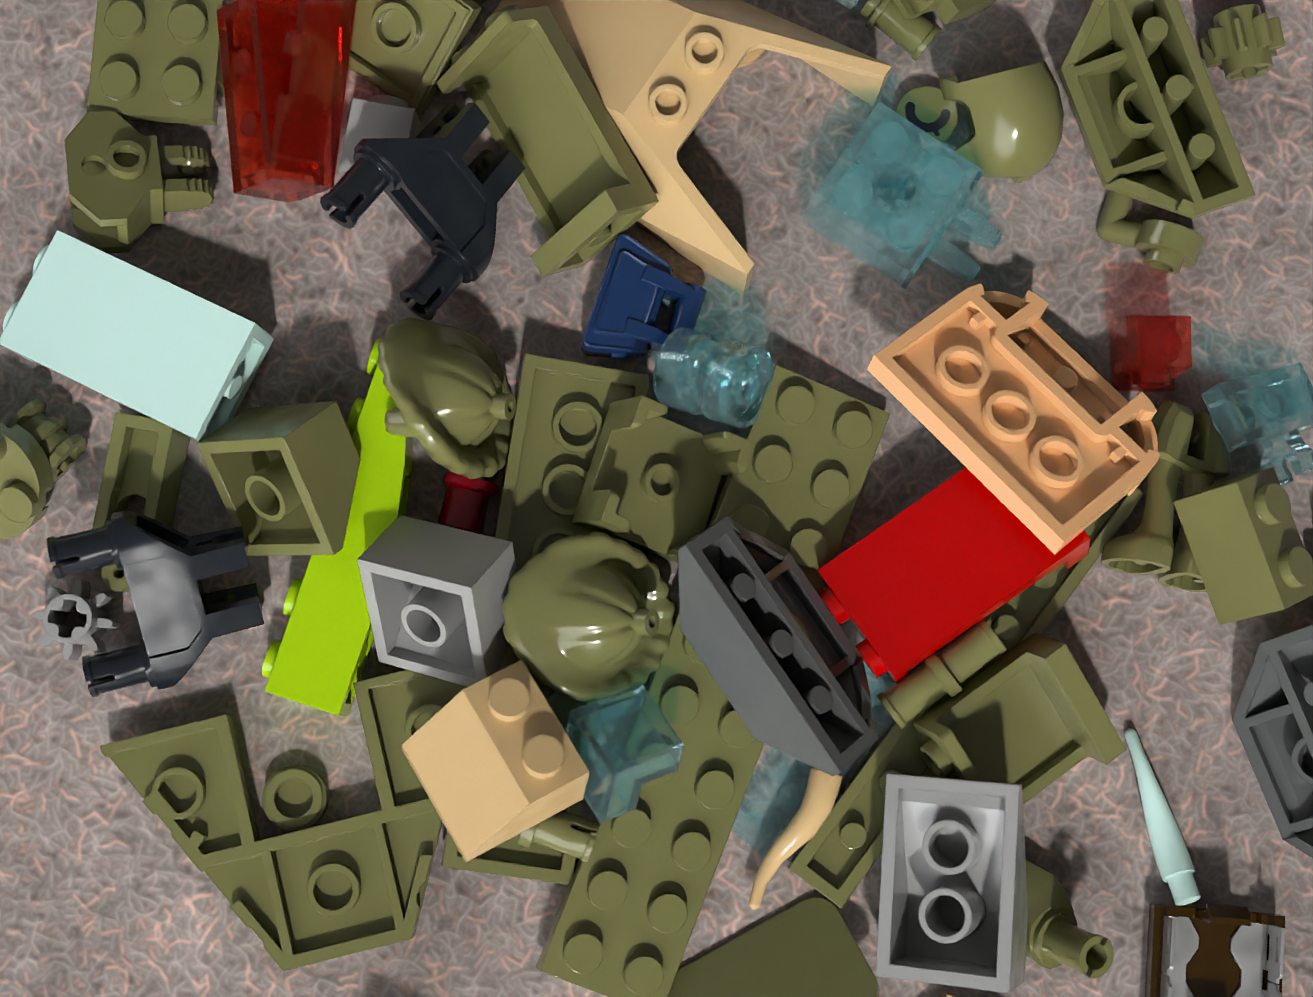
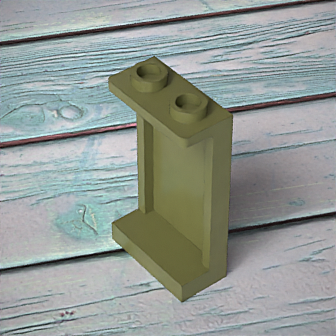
M509 5L496 11L486 20L485 26L487 29L474 43L463 47L451 58L452 66L437 81V85L442 94L466 92L473 103L478 105L490 121L487 128L500 151L511 149L524 165V171L516 180L550 238L531 255L542 277L579 268L591 261L620 234L654 207L659 200L549 7L539 6L520 9L517 5Z

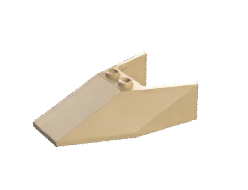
M502 0L492 13L494 14L496 11L509 5H517L520 9L539 6L549 7L659 200L654 207L634 224L742 296L750 287L755 264L678 164L677 154L735 70L754 63L760 58L765 49L800 58L873 107L882 95L892 67L742 0ZM485 24L474 38L473 43L487 29Z

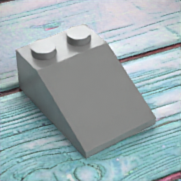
M887 773L876 976L1010 993L1025 982L1028 900L1022 785Z

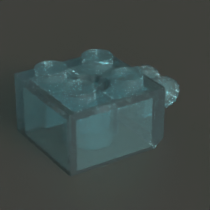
M880 101L808 202L802 221L904 289L908 287L927 258L947 271L952 272L953 275L965 281H973L980 270V266L970 255L942 238L949 226L975 244L986 249H995L1002 238V234L999 233L1000 231L995 226L964 206L985 171ZM894 189L903 196L901 199H897L893 205H890L882 199L885 190Z

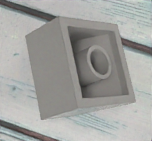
M400 515L357 559L378 661L469 687L500 670L507 645V640L503 633L505 619L502 614L501 605L509 592L508 582L513 574L517 572L513 543Z

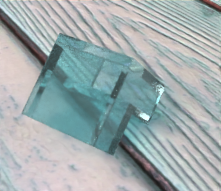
M642 684L571 710L569 714L566 734L590 772L584 799L600 823L636 809L642 784L678 770L684 744Z

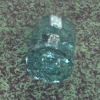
M689 327L678 328L665 340L656 358L653 373L654 392L658 401L669 408L692 415L703 414L710 420L736 428H747L759 418L763 405L760 407L766 390L768 395L774 380V365L770 353L761 346L734 339L723 340L718 335Z

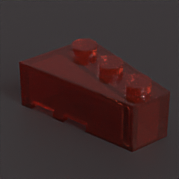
M236 0L216 10L234 194L282 202H295L334 187L356 0Z

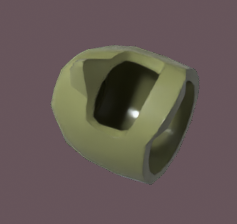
M1046 61L964 82H959L957 75L939 78L943 99L960 103L965 110L970 128V137L946 156L958 166L978 170L985 178H1008L1017 183L1029 179L1049 165L1056 155L1062 139L1064 111L1059 86Z

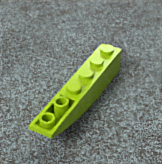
M382 338L376 340L369 356L367 374L373 375V379L366 399L358 397L355 400L347 421L350 434L353 435L352 440L361 460L343 549L335 555H311L303 580L299 578L293 580L283 607V614L290 616L282 641L278 639L272 641L262 666V676L269 678L264 692L337 716L349 715L355 697L353 683L361 680L374 641L357 559L400 515L406 516L412 475L413 438L388 433L384 423L386 412L397 406L383 384L384 374L379 369L378 343Z

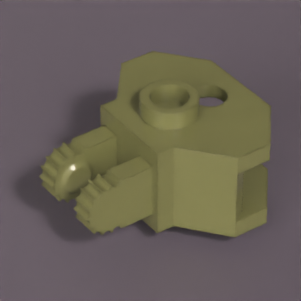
M115 111L87 112L64 139L73 229L95 248L105 253L129 252L151 224L164 223V212L189 211L190 209L196 211L197 209L209 207V204H213V187L211 183H208V180L203 181L201 178L187 180V178H184L186 176L190 178L192 176L198 177V175L208 171V167H210L207 150L204 151L203 147L199 148L197 145H188L187 147L182 145L158 146L156 135L143 136Z

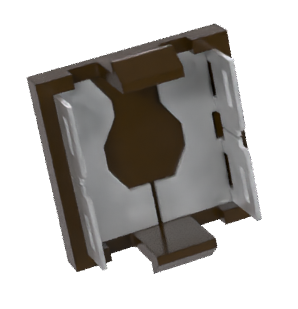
M1150 903L1145 997H1282L1285 916L1249 912L1247 906L1206 903V908Z

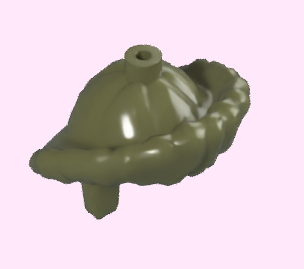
M410 317L388 326L385 331V337L378 343L379 369L384 374L383 384L393 397L397 407L389 409L385 414L384 423L386 431L392 435L418 438L434 462L443 465L444 468L455 474L463 475L469 479L493 477L506 463L513 417L516 411L515 396L511 394L507 386L505 372L498 364L497 355L494 350L485 345L478 337L465 330L453 326L440 325L433 321Z
M600 532L575 535L558 540L546 547L540 554L532 556L518 572L513 574L508 582L509 592L501 605L502 614L505 619L503 627L505 639L511 644L518 660H522L527 665L531 674L538 681L558 693L566 694L573 700L585 702L591 699L605 700L613 696H622L631 691L633 687L642 686L646 683L649 675L659 669L663 653L667 652L670 647L669 638L674 625L672 617L675 608L668 595V583L661 578L658 566L648 561L642 551L632 547L626 541L613 539L606 533Z

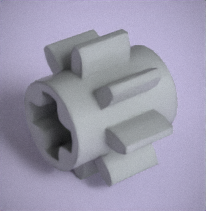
M76 579L73 584L72 594H67L60 588L50 586L47 591L52 600L46 606L45 611L33 612L32 616L37 620L43 621L47 632L42 636L39 644L45 647H53L61 642L64 643L63 657L67 660L78 661L81 656L82 645H86L89 650L95 653H105L107 651L106 646L101 638L107 629L114 630L121 627V623L108 619L105 609L115 599L113 595L101 593L91 599L90 582ZM79 612L87 615L85 627L66 626L68 613L74 614Z

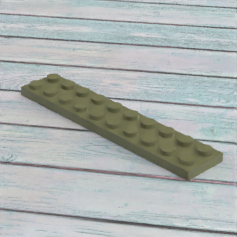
M777 364L770 367L743 436L744 439L754 442L747 467L743 473L727 476L707 530L727 516L740 523L742 529L757 533L789 551L817 593L823 591L825 584L820 577L818 569L837 555L891 413ZM679 602L672 617L674 625L669 638L670 647L667 652L663 653L659 669L649 676L593 821H600L601 825L598 834L595 835L597 838L587 863L580 861L578 858L572 882L567 886L536 965L539 972L607 997H668L764 743L753 737L680 630Z

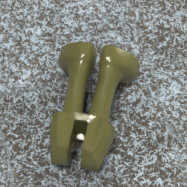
M1167 399L1159 404L1157 412L1152 418L1158 440L1157 452L1161 453V455L1147 474L1146 500L1140 522L1132 534L1117 536L1106 543L1101 555V564L1110 570L1125 574H1159L1158 582L1164 586L1189 592H1207L1181 523L1175 546L1173 544L1172 532L1175 508L1173 502L1176 501L1180 481H1183V497H1186L1213 485L1214 480L1222 479L1230 474V446L1226 420L1223 417L1205 411L1193 416L1192 408Z

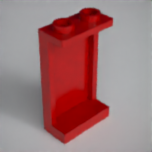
M965 467L819 568L818 572L826 589L818 594L840 626L850 620L863 640L854 647L873 675L878 678L887 672L893 682L896 683L906 676V672L1060 565L1064 564L1069 569L1089 555L1090 537L1083 530L1054 554Z

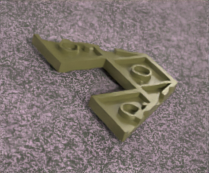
M403 670L353 683L382 810L263 840L259 838L232 714L100 745V750L106 758L109 757L143 797L144 800L142 802L152 814L158 815L171 831V837L199 871H204L232 904L229 907L246 927L252 928L262 940L264 949L283 971L410 940L415 936L443 821L402 751V744L460 691L468 686L410 670Z

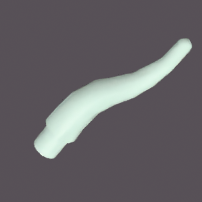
M1128 728L1125 731V739L1131 753L1147 832L1161 878L1164 882H1168L1177 906L1193 903L1199 900L1201 895L1193 876L1196 870L1191 856L1143 750L1139 736L1133 728Z

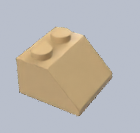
M522 660L460 691L402 744V751L465 862L581 801L584 798L590 773Z

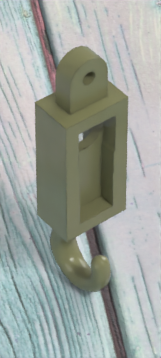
M116 412L92 529L106 526V519L111 518L112 513L127 511L129 499L134 495H140L146 499L143 515L172 527L190 437L140 413V416ZM116 564L102 567L101 577L109 589L118 592H130L125 574L122 576L123 569L118 570Z

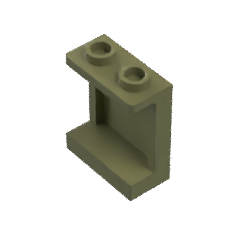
M1036 633L961 687L962 691L954 697L948 696L913 722L925 742L919 748L920 753L927 765L938 777L1022 785L1023 804L1087 756L1107 765L1127 750L1066 644Z

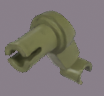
M1026 860L1028 900L1026 956L1044 968L1052 969L1064 964L1078 970L1087 977L1094 979L1101 977L1112 965L1114 950L1111 941L1102 935L1092 934L1079 928L1067 894L1055 875Z

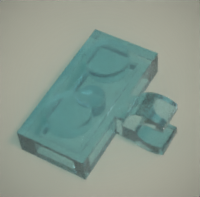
M1301 363L1218 383L1201 394L1212 416L1213 424L1229 452L1263 443L1264 453L1260 466H1274L1281 486L1294 481L1292 474L1288 470L1287 460L1291 464L1295 475L1313 471V450L1304 442L1299 433L1313 428V386Z

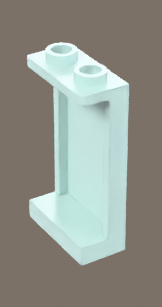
M57 230L50 245L45 246L37 255L33 265V276L21 299L15 302L6 313L0 345L32 362L34 361L167 425L198 442L233 419L274 338L255 322Z

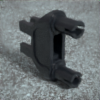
M455 103L447 104L415 138H363L354 148L353 160L355 163L328 193L320 198V204L324 211H329L332 206H335V210L329 216L339 225L351 229L383 191L389 196L432 248V259L412 282L400 292V298L403 303H408L411 299H414L408 308L425 320L433 319L437 310L461 282L470 283L476 281L488 267L495 244L497 203L525 169L511 149H503L497 157L491 149H483L468 166L461 159L463 154L490 123L476 103H467L462 110Z
M120 511L112 513L111 518L106 519V526L47 538L48 555L50 562L56 563L52 569L57 579L116 564L118 570L124 569L143 637H140V644L82 657L86 682H91V684H88V690L92 697L149 682L152 688L157 687L159 690L172 687L189 671L212 638L264 624L262 603L256 583L204 593L201 579L249 567L248 549L242 526L188 536L148 516L132 511Z

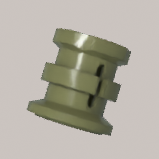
M37 398L25 404L6 424V427L10 429L18 424L36 439L49 460L54 483L61 479L87 447L86 439L79 433L73 435L67 433L68 425L56 415L48 418L45 415L47 404L40 398Z

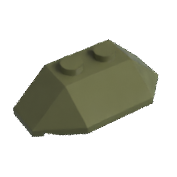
M1093 0L1058 73L1103 188L1191 219L1255 196L1256 194L1179 1Z

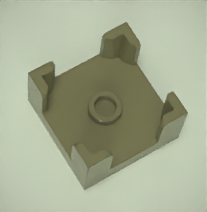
M642 395L611 402L572 523L594 532L606 533L613 539L626 541L633 547L678 564V549L705 531L721 476L739 474L745 471L754 442L726 431L703 435L660 417L667 413L668 406Z

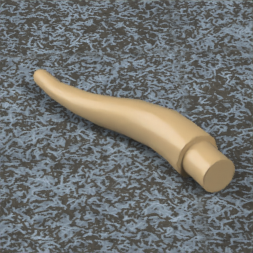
M810 768L807 787L800 808L787 827L773 842L756 874L749 899V907L756 910L761 906L766 886L783 862L812 839L831 814L843 778L840 776V773L831 776L817 768Z

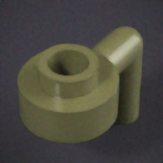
M1111 190L1108 191L1096 226L1099 238L1104 241L1135 248L1138 252L1145 255L1143 263L1146 266L1161 272L1177 274L1180 273L1181 267L1196 265L1204 242L1202 235L1188 227L1164 220L1149 219L1143 221L1142 224L1125 220L1132 198Z

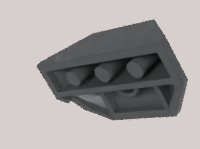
M728 516L678 549L680 630L753 737L831 776L841 773L879 739L877 724L871 720V695L864 661L791 553L757 533L742 529L739 522Z
M1313 624L1262 641L1259 644L1254 657L1255 661L1243 687L1232 721L1282 839L1313 858Z

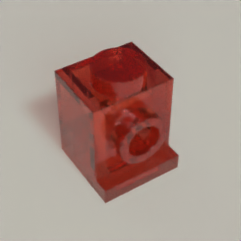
M1126 315L1109 330L1110 384L1117 391L1173 392L1175 391V378L1192 367L1191 316Z

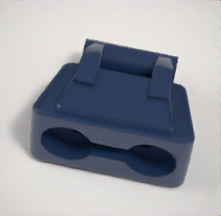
M620 234L616 238L583 335L581 351L587 356L609 357L611 359H638L645 356L644 352L651 350L660 352L671 359L683 361L707 291L698 285L684 283L671 275L673 269L666 260L628 234ZM663 299L677 302L666 333L653 327Z

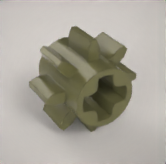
M1258 4L1238 5L1219 12L1213 17L1214 28L1208 30L1209 36L1200 39L1206 67L1211 68L1220 65V70L1224 69L1225 78L1229 81L1249 79L1268 72L1273 68L1271 57L1277 55L1276 49L1286 46L1280 18L1268 19L1267 13L1262 14Z

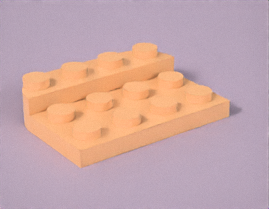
M981 283L960 292L873 356L867 370L1040 541L1056 554L1126 494L1130 496L1159 460L1161 453L1157 452V434L1151 420L1157 410L1143 392L1139 393L1129 402L1041 319L1049 304L1043 298L1028 290L1022 299L1004 292L984 291Z

